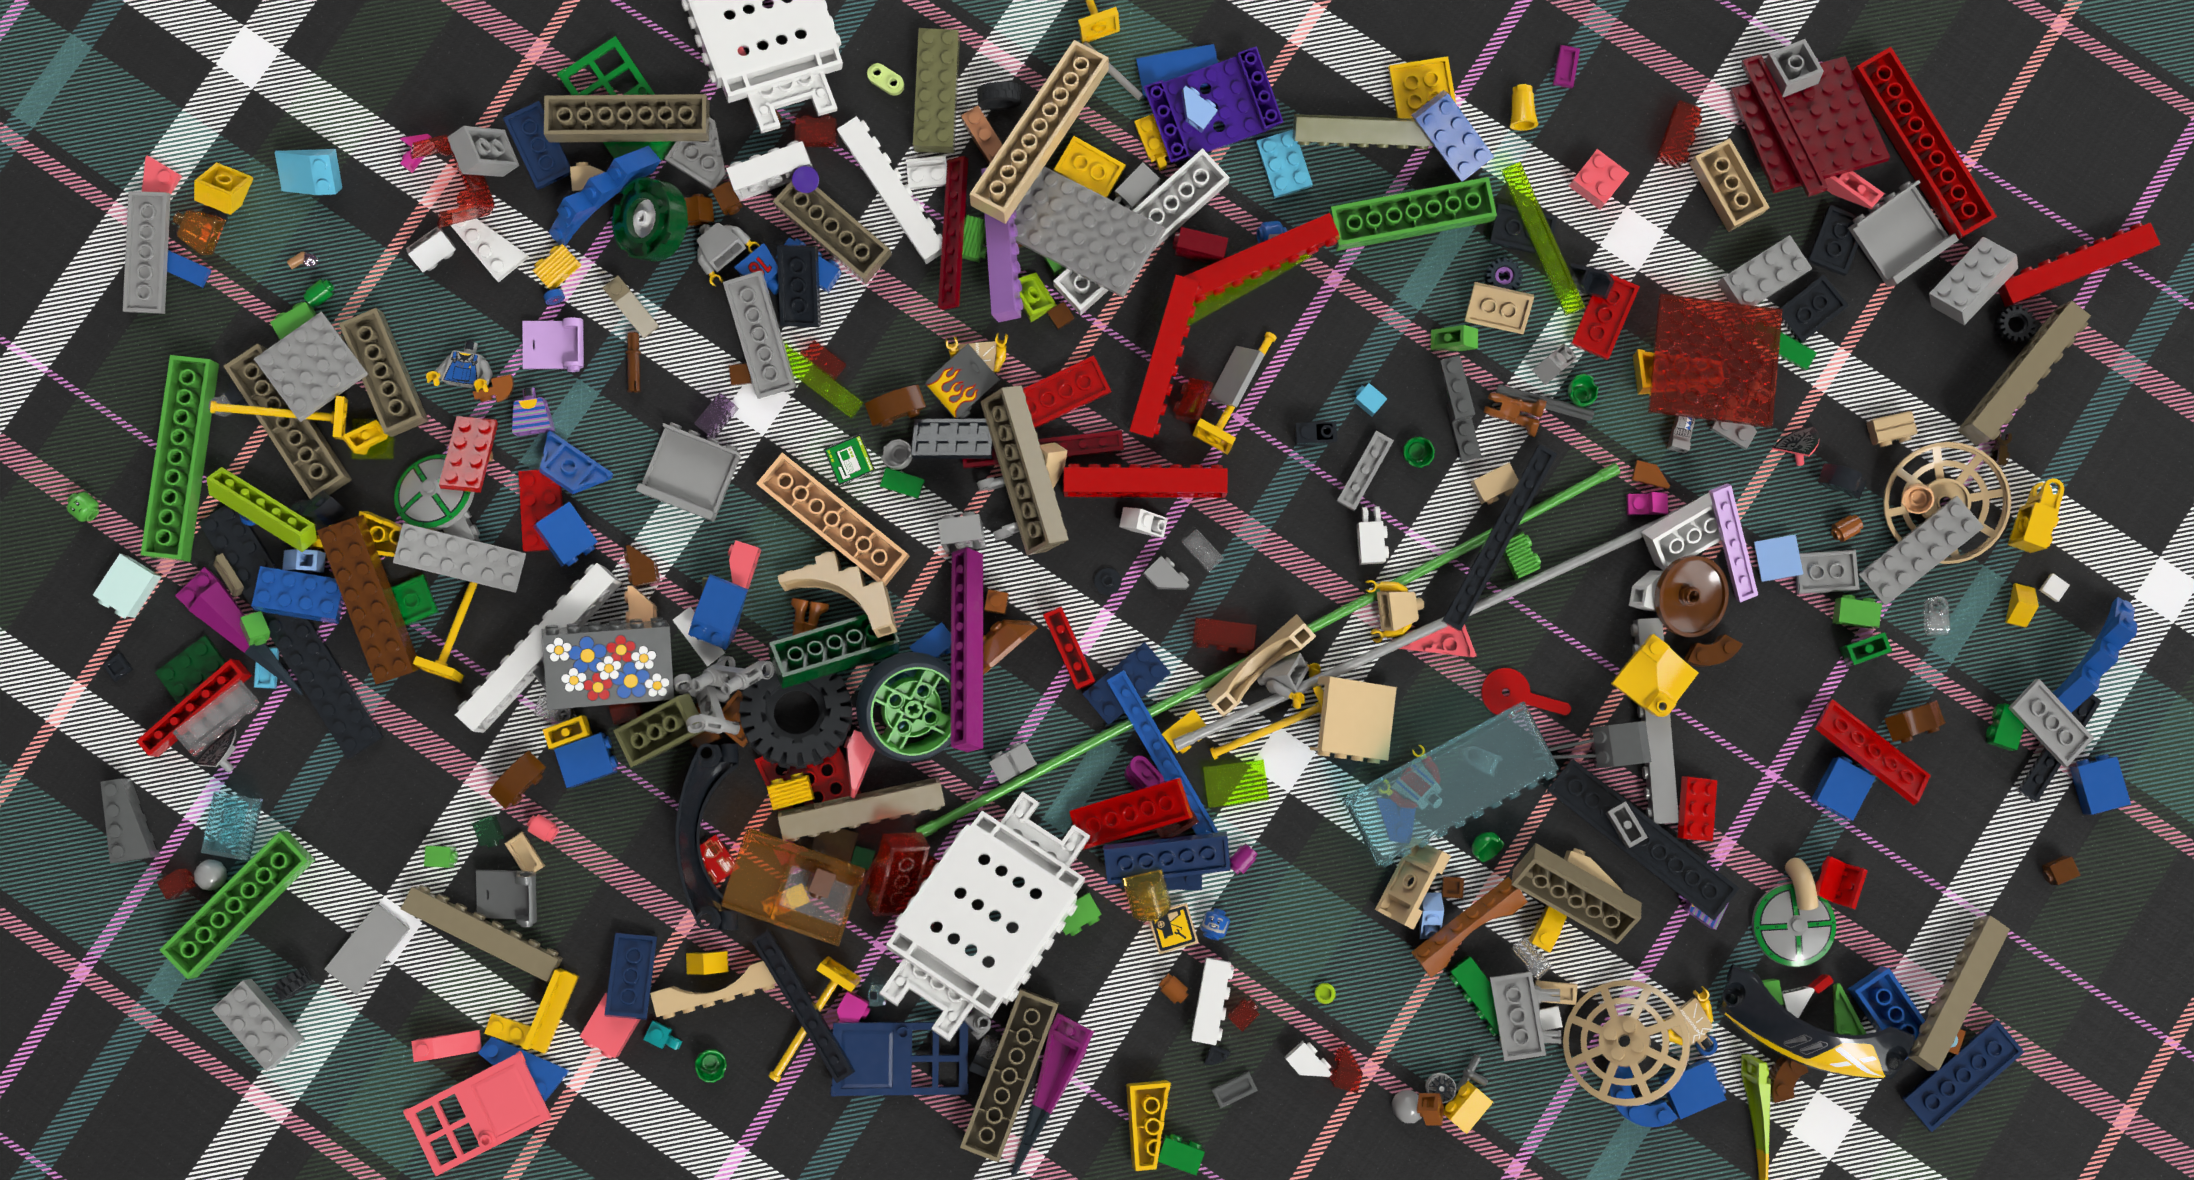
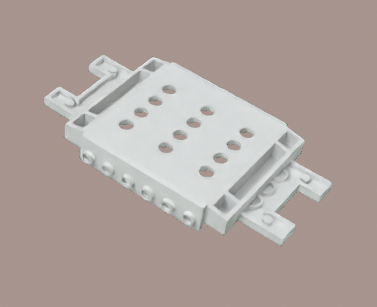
M681 0L684 11H688L690 16L688 17L690 28L696 31V44L698 47H702L703 53L701 55L703 62L710 68L708 74L711 83H715L717 89L722 86L728 103L748 98L761 134L780 128V122L775 109L812 99L818 116L837 111V105L825 74L842 69L843 62L839 53L841 40L839 35L836 34L832 17L829 16L825 0H792L790 3H784L782 0H771L774 5L770 9L763 7L762 2L764 0ZM745 5H752L755 11L752 14H746L743 11V7ZM725 11H733L736 15L735 18L732 20L726 19L724 17ZM797 30H804L807 36L804 39H798L795 36V32ZM784 35L788 41L786 44L780 45L776 42V37ZM765 41L768 43V48L760 50L757 48V43ZM741 46L747 47L749 54L741 56L737 51L738 48Z
M1024 792L1019 795L1001 822L981 811L971 826L966 824L964 829L958 832L954 843L945 850L941 861L935 864L929 878L925 879L919 887V892L910 899L906 910L897 917L895 921L896 931L886 944L888 950L903 960L880 991V995L898 1006L910 989L940 1009L942 1014L933 1025L932 1030L947 1041L951 1040L973 1007L989 1018H992L1002 1002L1007 1005L1009 1001L1013 1002L1019 993L1018 987L1021 983L1025 985L1031 976L1029 973L1031 968L1039 965L1043 958L1041 956L1042 952L1045 949H1050L1054 942L1053 936L1056 932L1060 933L1066 925L1064 920L1068 915L1072 916L1078 907L1075 905L1077 901L1076 894L1084 884L1085 877L1072 870L1070 866L1090 839V835L1073 825L1062 841L1029 820L1039 806V802ZM983 854L990 857L989 864L981 865L978 862L979 856ZM998 866H1005L1008 872L1005 876L1001 877L995 873ZM1016 877L1023 878L1025 881L1024 886L1016 888L1012 883L1013 879ZM958 888H964L967 892L966 896L962 899H958L954 895L955 890ZM1032 889H1040L1042 896L1039 899L1031 898L1030 891ZM980 899L983 901L984 906L981 910L972 908L974 900ZM990 912H1000L1001 919L997 922L991 921L989 919ZM933 922H940L943 928L939 933L931 931L930 926ZM1015 922L1019 927L1018 931L1009 933L1006 929L1007 924ZM950 934H958L960 941L957 944H950L947 940ZM968 945L976 946L977 953L974 956H968L965 953V948ZM987 956L995 960V964L990 968L982 964L983 959Z

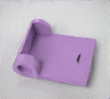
M564 318L563 321H522L523 369H567L568 372H579L581 368H584L583 319Z

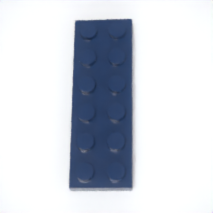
M1227 831L1103 845L1108 885L1230 871Z
M1994 1019L1963 1045L1958 1055L1953 1054L1942 1063L1939 1070H1934L1906 1094L1902 1100L1926 1129L1933 1132L2024 1053V1050L2002 1024Z

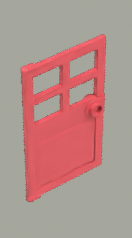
M521 1051L409 1109L403 1110L435 1176L552 1118ZM455 1094L466 1117L450 1125L439 1101ZM432 1105L443 1129L427 1136L416 1113ZM469 1123L479 1147L464 1154L453 1130ZM446 1134L457 1158L441 1165L430 1142Z

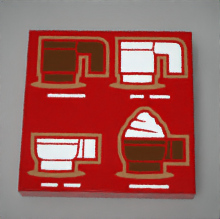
M717 834L701 845L706 870L715 885L740 868Z

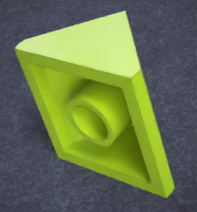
M1037 273L1019 278L1022 285L1020 298L1023 302V311L1030 322H1033L1057 306Z

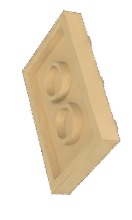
M1474 282L1464 320L1468 323L1524 334L1534 295Z

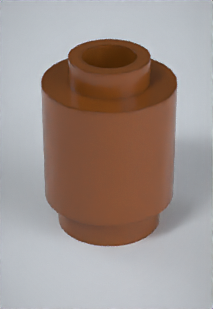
M1848 515L1832 525L1831 534L1835 540L1844 542L1860 533V530L1863 529V523L1857 515Z
M1169 973L1158 984L1161 988L1160 991L1174 1004L1177 1001L1181 1004L1189 995L1186 992L1188 988L1174 975L1171 976Z

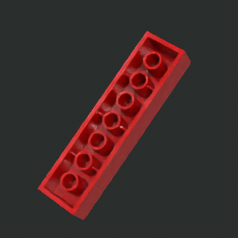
M1068 464V467H1064V497L1225 498L1227 495L1228 468H1223V465H1211V468H1203V465H1190V468H1182V465L1174 464L1170 465V468H1162V465L1152 464L1150 468H1141L1140 464H1131L1129 468H1121L1120 464H1110L1109 468H1104L1100 464H1089L1088 467H1080V464Z

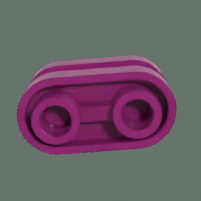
M1143 756L1134 757L1124 771L1126 780L1136 790L1164 782L1161 773Z

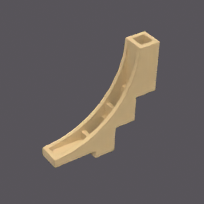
M834 551L824 552L816 556V564L806 565L801 569L786 571L784 574L778 575L779 583L784 591L798 588H821L835 591L853 600L868 615L872 629L878 638L897 632L888 589L883 581L872 582L866 586L864 575L859 566L848 567L842 571L840 560Z

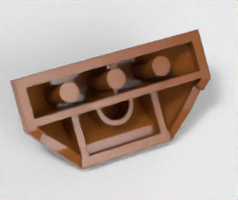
M1002 620L993 624L990 628L991 630L986 635H983V675L1030 634L1038 629L1032 621Z

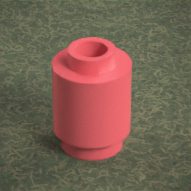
M540 814L536 817L533 815L527 823L529 827L528 832L544 842L548 841L551 843L559 832V828L556 827L555 823Z

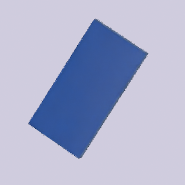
M1214 44L1136 58L1143 98H1147L1143 88L1146 85L1160 80L1166 82L1218 63ZM1203 84L1200 86V88L1208 87V85Z

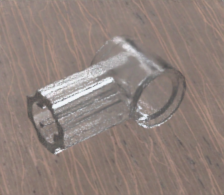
M1525 937L1511 948L1526 965L1525 968L1528 971H1532V976L1536 980H1539L1553 967L1542 953H1539Z

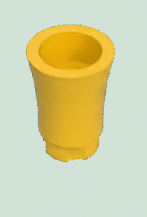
M1526 84L1517 85L1512 90L1510 128L1518 131L1534 129L1538 126L1532 86Z

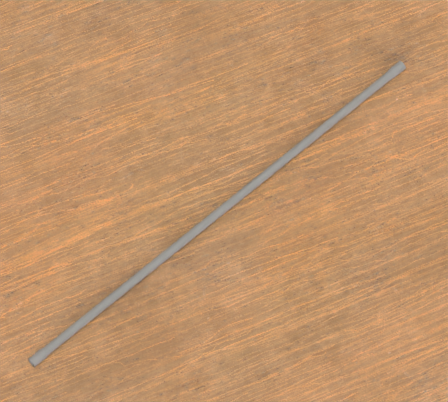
M1681 508L1477 601L1469 616L1642 538V531ZM1442 617L1302 681L1297 691L1292 693H1303L1318 686V676L1338 677L1441 630L1448 625L1441 622L1444 618ZM1276 693L1193 732L1173 739V743L1177 751L1204 737L1288 699Z

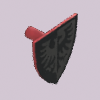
M1814 426L1797 430L1779 440L1772 449L1795 454L1796 465L1802 466L1804 465V456L1809 457L1819 444L1818 431Z

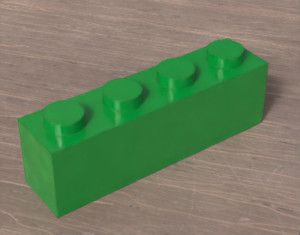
M1467 955L1448 970L1451 974L1449 979L1456 987L1459 985L1464 991L1461 993L1468 1003L1472 1002L1476 1007L1474 1012L1480 1020H1486L1489 1024L1486 1028L1492 1036L1495 1037L1497 1035L1500 1038L1491 983L1474 960Z

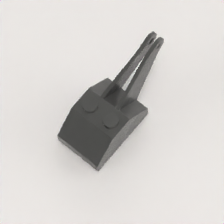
M1646 721L1589 728V740L1532 751V754L1591 743L1592 754L1534 757L1533 761L1562 758H1593L1594 769L1652 762Z

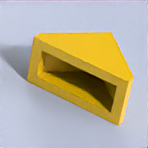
M2016 583L2013 584L2005 623L2024 628L2028 626L2039 607L2035 588Z
M728 951L686 953L687 974L705 975L729 972Z

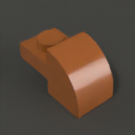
M509 374L492 378L493 387L488 388V392H484L483 389L479 390V392L473 391L474 399H480L481 403L493 400L492 396L496 397L497 403H501L508 399L513 392V375Z

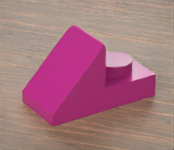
M428 134L400 138L401 141L411 148L410 151L403 155L400 164L413 173L436 141Z
M1651 492L1649 494L1626 495L1627 515L1668 514V494Z

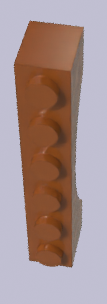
M1509 877L1411 952L1430 978L1448 965L1456 948L1472 931L1492 919L1513 915L1528 903L1521 890L1511 885L1512 880Z

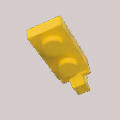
M1153 114L1134 121L1148 159L1151 162L1156 161L1159 171L1166 169L1167 163L1164 157L1168 155Z

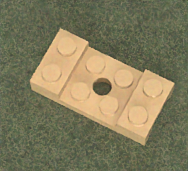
M1412 837L1375 910L1414 930L1423 912L1419 910V907L1437 872L1443 873L1451 856ZM1414 877L1413 884L1408 886L1409 879Z

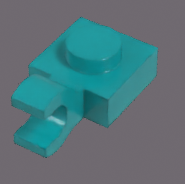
M655 1020L652 1021L643 1039L661 1049L666 1044L670 1048L677 1050L683 1042L670 1035L673 1029Z

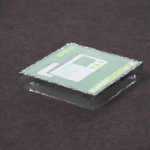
M861 434L823 449L839 487L876 472Z

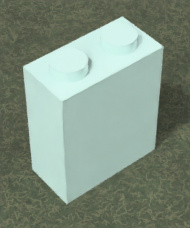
M119 554L93 596L99 599L98 603L107 608L111 606L116 609L115 613L123 618L127 616L135 618L161 579V576L133 558Z

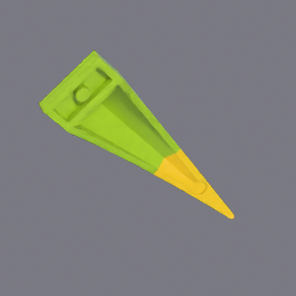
M1741 1054V1077L1753 1125L1759 1180H1768L1771 1079L1767 1078L1769 1068L1766 1062L1751 1054Z

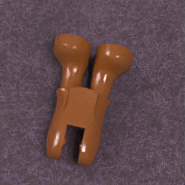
M1500 393L1489 394L1488 399L1497 403L1500 402L1502 405L1500 410L1485 406L1484 413L1494 418L1507 420L1512 424H1519L1526 428L1528 435L1535 437L1540 420L1520 415V411L1541 418L1547 401L1538 400L1535 403H1528L1522 401V399H1513Z
M792 598L791 605L795 609L792 636L819 628L818 621L820 615L828 611L829 604L811 601L808 622H804L810 601Z

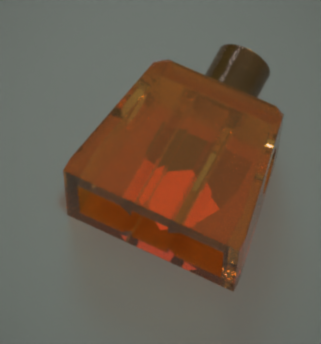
M187 210L185 215L180 212L176 213L173 217V223L180 226L177 236L199 254L213 255L226 220L197 210Z

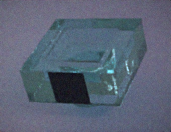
M885 984L870 986L868 992L869 1006L886 1005V999L880 995V991Z

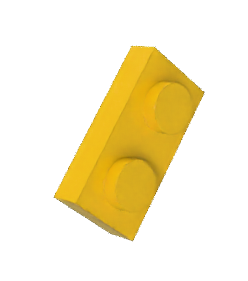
M492 1013L484 1034L523 1046L531 1026Z

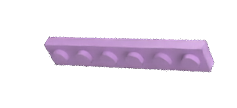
M1727 483L1709 490L1735 597L1738 602H1743L1757 596L1758 592L1732 486Z

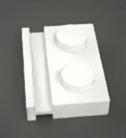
M946 155L906 159L908 186L911 190L946 186Z

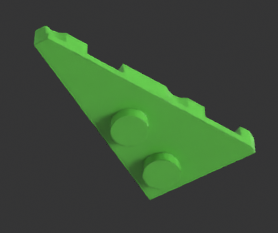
M1834 984V1032L1842 1035L1867 1034L1841 984Z

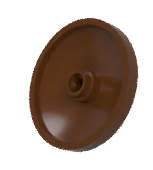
M1690 555L1673 561L1661 574L1655 591V607L1662 624L1672 633L1684 637H1698L1711 631L1720 622L1727 608L1729 589L1726 577L1715 562L1705 557Z

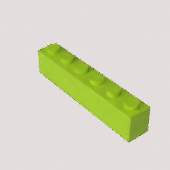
M223 467L206 478L210 496L297 550L303 552L317 541L314 523Z

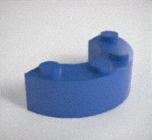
M1618 1066L1614 1077L1630 1079L1633 1073L1630 1067ZM1611 1083L1608 1096L1622 1099L1635 1098L1631 1091V1085L1622 1086ZM1661 1099L1640 1106L1626 1107L1611 1104L1620 1115L1635 1124L1645 1127L1664 1126L1678 1118L1667 1103Z

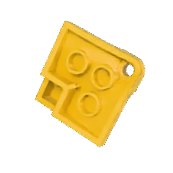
M1651 634L1638 651L1632 655L1611 684L1652 715L1665 717L1670 714L1679 698L1699 672L1681 659L1668 644L1655 634ZM1660 703L1665 705L1664 710L1659 709Z

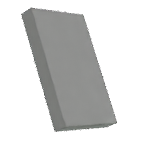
M1236 346L1209 399L1213 402L1237 407L1265 354L1258 350Z
M1856 550L1799 553L1803 575L1795 576L1797 594L1860 590Z

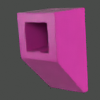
M847 991L837 1008L839 1021L860 1022L861 1018L865 1020L871 1010L868 1007L870 1002L853 992Z

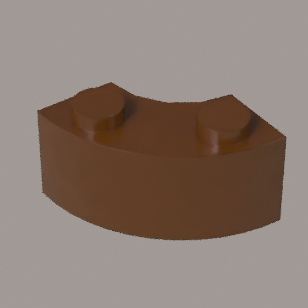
M694 194L692 197L684 198L687 206L688 227L714 222L712 198L704 197L703 194Z
M912 385L876 397L866 402L865 406L872 426L881 425V427H887L893 424L894 420L908 416L911 418L919 415V411L924 409L926 404L919 385Z
M1725 634L1720 635L1709 645L1691 644L1684 661L1696 667L1720 664L1732 658L1740 650L1743 643Z
M1937 700L1884 718L1892 741L1900 740L1901 743L1913 740L1914 735L1927 731L1928 734L1939 731V726L1945 724Z
M527 751L501 775L488 793L505 810L511 805L516 806L523 799V793L532 784L536 785L542 780V773L546 767L530 751Z
M1781 1056L1773 1064L1767 1077L1771 1079L1772 1103L1795 1098V1084L1802 1075L1808 1073L1807 1066L1784 1056Z

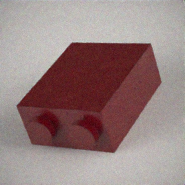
M1181 227L1180 233L1176 232L1173 249H1176L1175 256L1214 264L1224 259L1228 238Z

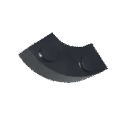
M323 490L312 499H300L298 503L291 507L292 511L314 523L316 531L330 526L348 511Z

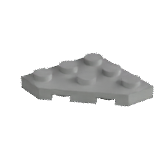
M710 117L709 141H676L665 157L668 163L711 190L720 186L726 178L716 122Z

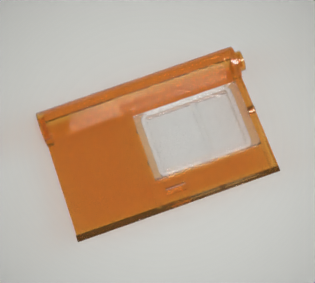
M748 827L731 872L721 906L839 946L857 888L860 884L863 885L865 883L867 873H864L865 868ZM814 865L833 871L836 874L828 898L821 897V899L811 897L809 895L810 892L805 888Z

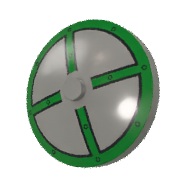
M432 455L418 460L399 479L395 489L394 502L399 516L407 524L438 531L456 523L469 509L474 492L440 489L439 487L446 455Z
M1783 884L1772 888L1760 898L1752 916V931L1758 947L1771 960L1787 966L1800 967L1818 961L1828 952L1836 934V919L1829 902L1817 896L1819 906L1816 909L1800 910L1797 907L1793 884Z

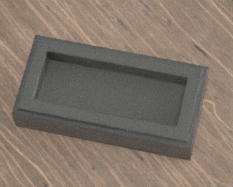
M1249 1071L1212 1088L1220 1109L1258 1091Z

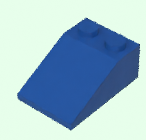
M710 574L694 613L688 635L726 650L735 638L748 589Z

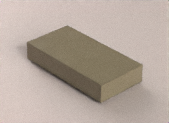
M223 553L216 556L213 565L233 596L241 595L244 586Z

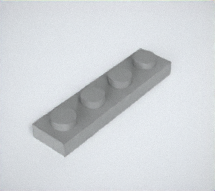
M1378 431L1374 433L1337 502L1355 511L1394 440Z

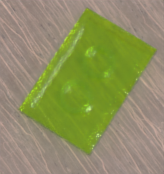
M1264 759L1203 767L1208 808L1269 800Z

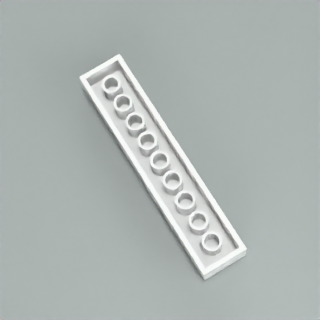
M1203 148L1133 210L1164 226L1166 229L1154 250L1229 183L1230 177ZM1066 269L1053 281L1054 287L1080 315L1109 291L1069 269Z
M598 563L590 565L584 572L586 575L581 580L578 579L570 587L572 590L567 595L564 594L556 602L558 605L553 610L550 609L542 617L543 621L529 630V636L515 645V651L510 656L507 655L501 660V666L496 671L493 670L487 675V681L482 686L479 685L471 693L473 696L468 701L465 700L457 708L459 711L455 716L473 732L484 733L536 677L533 671L544 665L541 629H546L545 626L558 625V628L567 627V624L579 623V626H584L623 584L606 567Z

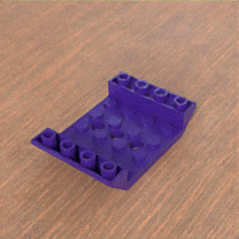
M1257 46L1239 52L1236 57L1166 82L1160 80L1143 87L1170 163L1191 159L1202 148L1208 153L1259 135L1283 123ZM1207 84L1210 86L1211 92L1206 95L1202 94L1200 86ZM1185 86L1195 88L1200 93L1199 96L1201 98L1212 101L1218 108L1215 116L1202 133L1185 121L1181 94ZM1221 122L1224 125V130L1216 132L1213 124Z

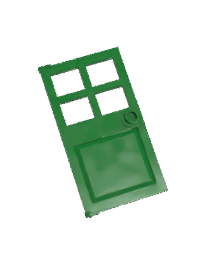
M616 36L556 74L571 95H590L602 86L605 87L609 95H617L609 82L630 69L639 84L623 95H655ZM613 48H616L625 63L604 76L594 61ZM590 65L599 80L578 93L569 77ZM676 141L603 143L614 159L649 146L659 159L663 160Z

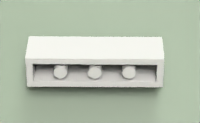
M1208 957L1205 959L1191 1041L1216 1045L1217 1040L1221 1041L1223 1029L1219 1028L1220 1021L1225 1020L1226 1008H1223L1224 999L1228 1000L1230 988L1227 987L1228 979H1232L1234 967H1230L1231 962Z

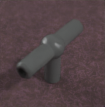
M1473 1055L1468 1067L1463 1070V1076L1456 1087V1091H1459L1470 1079L1483 1086L1487 1085L1488 1079L1474 1072L1481 1060V1056Z

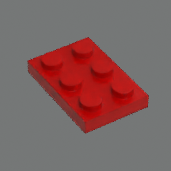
M1682 776L1677 838L1713 842L1717 780Z

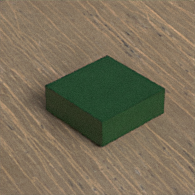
M855 846L850 866L871 871L876 851Z

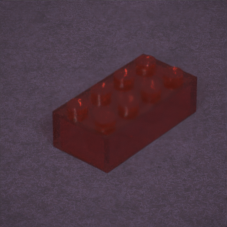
M922 832L883 834L866 900L874 916L900 915L906 910L910 899L918 893L930 849Z

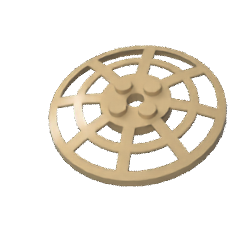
M1956 442L1933 443L1910 453L1896 466L1888 479L1884 491V516L1887 526L1896 541L1899 542L1902 537L1898 534L1892 523V516L1903 515L1911 531L1916 526L1909 516L1911 512H1908L1902 503L1900 507L1889 509L1890 491L1895 478L1899 476L1907 482L1903 489L1904 492L1912 484H1923L1917 478L1924 472L1934 468L1936 480L1927 485L1934 494V502L1927 512L1921 513L1923 517L1927 519L1941 508L1939 502L1943 497H1948L1951 500L1958 496L1969 510L1971 502L1982 500V510L1978 521L1984 526L1980 531L1989 536L1976 549L1959 555L1957 549L1950 554L1951 557H1946L1940 563H1960L1977 557L1989 549L2004 531L2011 510L2010 488L1998 464L1985 452L1973 446ZM1941 448L1960 449L1970 452L1975 456L1968 465L1957 461L1942 460ZM1932 450L1933 462L1922 466L1912 475L1902 469L1916 456ZM1982 460L1995 473L2001 489L1988 491L1985 482L1975 471ZM1943 466L1955 467L1963 471L1956 480L1944 478ZM1969 476L1977 482L1981 492L1969 494L1967 488L1963 485ZM2002 497V513L1994 530L1984 524L1989 512V499Z
M1619 980L1602 984L1590 990L1577 1002L1568 1016L1564 1028L1563 1047L1566 1062L1573 1077L1587 1092L1601 1101L1613 1105L1626 1107L1640 1106L1661 1098L1680 1080L1689 1059L1690 1036L1686 1020L1680 1009L1666 994L1646 983ZM1634 986L1643 990L1638 1000L1627 997L1612 999L1608 988ZM1601 992L1604 1003L1597 1006L1586 1020L1575 1016L1580 1007L1590 997ZM1651 992L1666 1002L1676 1018L1663 1021L1658 1012L1646 1004ZM1616 1004L1635 1005L1630 1016H1618L1615 1008ZM1607 1008L1610 1020L1603 1027L1593 1023V1019ZM1644 1009L1649 1012L1657 1021V1024L1645 1027L1638 1020L1642 1010ZM1572 1023L1582 1027L1580 1039L1582 1053L1571 1058L1569 1050V1034ZM1680 1026L1683 1041L1680 1061L1668 1056V1029ZM1588 1030L1599 1034V1046L1590 1050L1587 1048ZM1662 1033L1661 1052L1650 1048V1035ZM1622 1036L1630 1038V1044L1626 1047H1622L1619 1044V1039ZM1603 1054L1610 1061L1606 1073L1602 1072L1594 1064L1592 1058ZM1646 1056L1656 1059L1655 1065L1649 1071L1642 1074L1638 1064ZM1586 1061L1590 1069L1603 1079L1600 1091L1595 1090L1584 1081L1577 1072L1576 1065ZM1664 1063L1676 1069L1671 1078L1662 1087L1650 1093L1646 1081L1653 1077ZM1618 1066L1630 1067L1634 1078L1621 1079L1615 1078L1614 1075ZM1611 1083L1622 1086L1637 1084L1642 1097L1631 1099L1614 1098L1608 1096Z

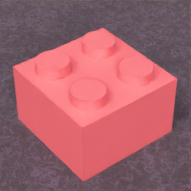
M1597 149L1569 184V187L1601 210L1629 172Z

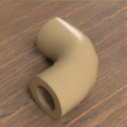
M1792 858L1786 863L1785 870L1794 885L1797 907L1800 910L1816 909L1819 906L1811 871L1802 859Z

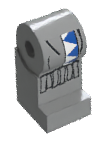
M1677 413L1667 449L1684 454L1690 450V439L1695 423L1694 416Z

